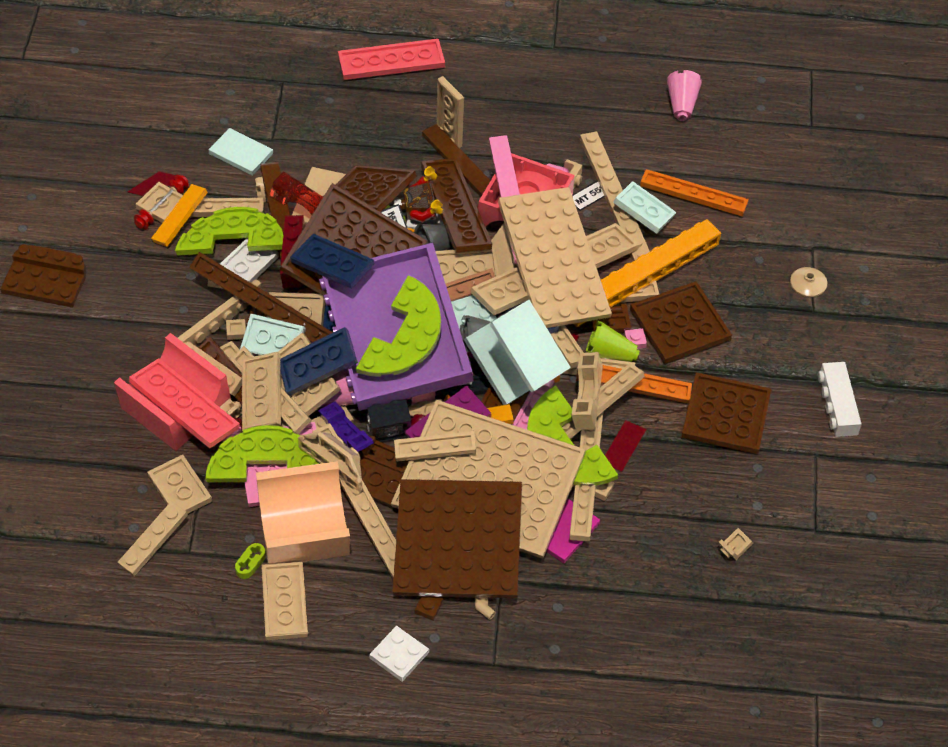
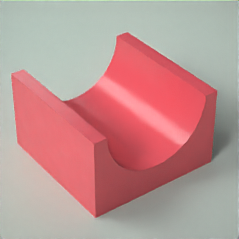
M511 153L520 194L569 187L573 197L575 175ZM496 173L478 203V211L486 228L491 222L504 221L498 204V199L501 197Z
M170 333L165 337V348L160 360L217 406L220 407L229 398L231 399L227 377L222 371ZM120 377L114 382L121 409L173 450L177 451L193 436L192 433L132 384H127Z

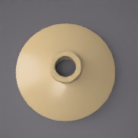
M803 267L793 272L790 284L798 294L805 297H816L826 290L827 279L819 270Z

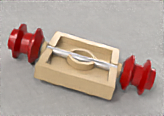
M175 175L174 180L169 181L171 188L158 182L136 203L139 215H134V223L138 228L148 229V224H153L154 219L161 223L164 222L182 198L184 189L189 188L188 180L185 176Z

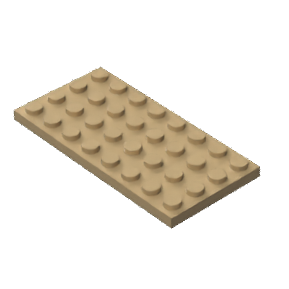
M566 187L499 198L500 211L528 298L546 328L611 317L612 312L570 188Z

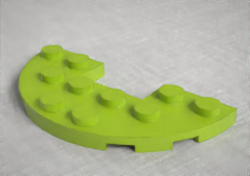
M229 207L214 211V215L205 219L202 217L191 225L192 228L187 233L182 234L175 249L177 255H193L199 252L211 254L214 250L215 240L248 238V251L282 250L283 232L276 219L268 213H261L258 209L251 207Z
M409 275L407 276L391 305L392 310L406 315L405 320L391 344L373 337L356 367L357 373L376 377L387 374H401L417 363L423 362L433 351L441 332V314L434 295L423 283Z
M556 385L545 392L535 403L528 419L527 430L574 445L561 427L573 420L572 408ZM598 445L586 450L573 485L593 484L597 486L618 479L617 472Z
M271 425L256 426L244 429L242 433L234 437H229L219 446L218 451L211 457L208 464L206 482H247V464H287V468L320 463L299 448L298 437L300 435L294 433L293 430Z

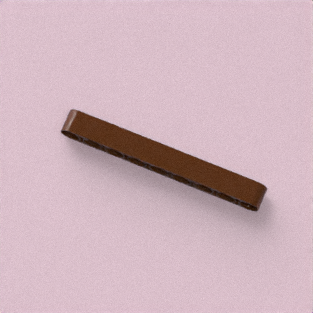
M278 161L260 164L269 213L276 219L282 232H284L285 216L290 215L279 163ZM278 250L281 264L282 250Z

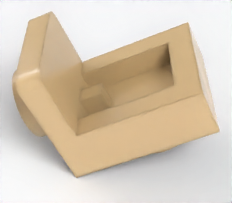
M567 159L564 168H567L570 174L575 175L574 189L576 185L579 186L582 180V165Z
M739 528L725 541L722 539L719 541L723 546L720 550L728 558L733 556L736 560L753 544Z

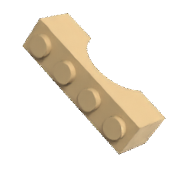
M599 352L579 354L578 398L573 400L572 418L576 430L596 428L603 370Z

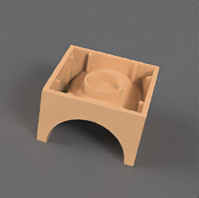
M338 461L256 473L268 564L307 562L350 555V533L344 517Z

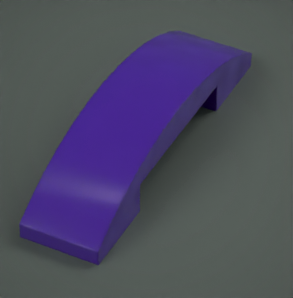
M336 401L318 410L326 424L330 423L337 436L347 447H352L359 452L374 443L364 430L360 431L346 417L345 411Z

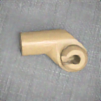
M475 597L476 610L491 620L496 612L488 606V598Z

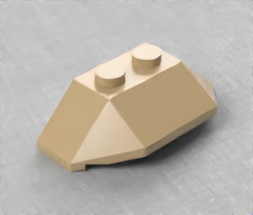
M315 432L298 437L300 449L320 464L338 461L339 478L359 493L362 491L360 456L354 448L347 447L338 436L334 437L327 432Z

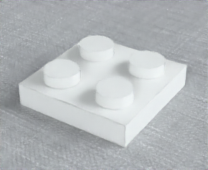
M395 626L370 653V659L403 682L428 655L429 648L398 626Z

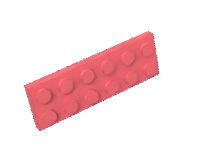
M439 39L338 51L344 80L445 67Z
M159 358L129 377V383L209 448H212L239 429V422Z

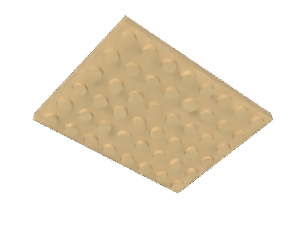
M436 400L420 437L474 431L477 453L410 460L402 479L522 482L520 551L543 559L586 449ZM400 484L391 502V506L399 508Z

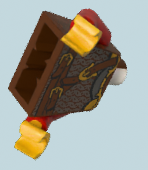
M431 166L424 170L425 176H422L415 184L403 190V199L393 200L394 205L399 204L401 210H405L408 220L424 223L427 220H437L436 214L443 212L441 208L443 204L439 200L434 199L432 184L429 182V180L433 181L437 178V174Z

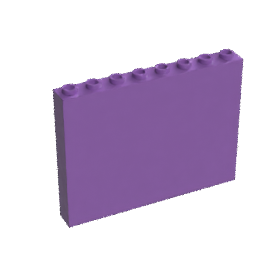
M433 243L371 258L374 259L373 267L352 289L322 276V279H319L321 289H326L327 294L324 295L326 306L330 305L331 310L328 311L330 321L335 322L336 325L332 327L333 332L344 327L349 330L358 363L344 369V371L348 370L349 376H346L348 387H353L354 392L350 394L353 405L357 404L359 411L367 409V407L373 404H387L393 400H403L473 381L472 368ZM409 275L423 283L434 295L441 314V332L433 351L423 362L417 363L401 374H387L376 377L357 373L356 367L373 337L391 344L405 320L406 315L392 310L391 305L407 276Z

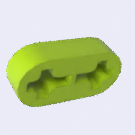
M251 544L235 564V571L239 578H250L263 563L266 553L262 544ZM258 551L260 552V555H259V554H256V555L253 557V552H254V553H257ZM248 565V570L244 569L241 571V567L245 568Z

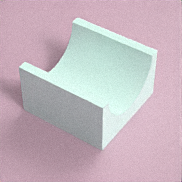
M530 300L520 304L464 339L503 405L510 403L529 390L531 392L537 390L571 368Z

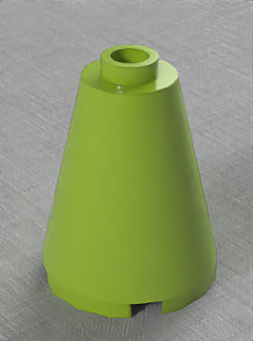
M597 321L595 327H597L596 331L591 333L585 350L587 351L586 353L599 352L600 358L627 362L636 361L640 350H637L638 346L603 322Z

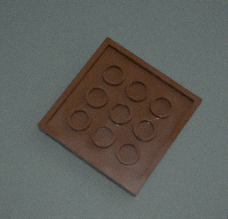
M356 165L335 185L381 212L417 176L415 170Z
M697 281L630 305V310L664 363L732 339L731 332Z
M696 372L681 438L758 454L772 388Z

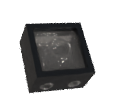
M393 400L387 404H373L367 407L366 426L369 436L376 437V440L382 443L408 438L405 435V431L411 427L412 420L406 400Z

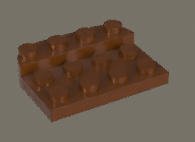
M20 245L18 250L12 255L13 262L0 288L1 294L73 308L86 279L83 257L75 253L41 246Z
M369 436L374 443L358 452L360 456L361 478L374 501L398 510V508L391 506V502L410 460L396 461L394 447L377 441L374 436Z

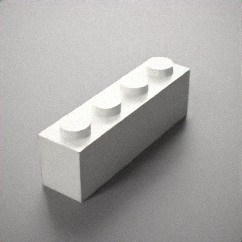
M845 362L822 363L821 370L818 371V381L822 383V397L826 399L825 408L826 413L830 415V428L834 430L835 437L858 435L861 420Z

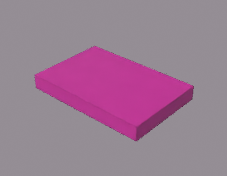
M570 499L566 500L546 550L547 553L562 563H565L584 542L570 540L573 501ZM594 515L591 533L600 524V519Z

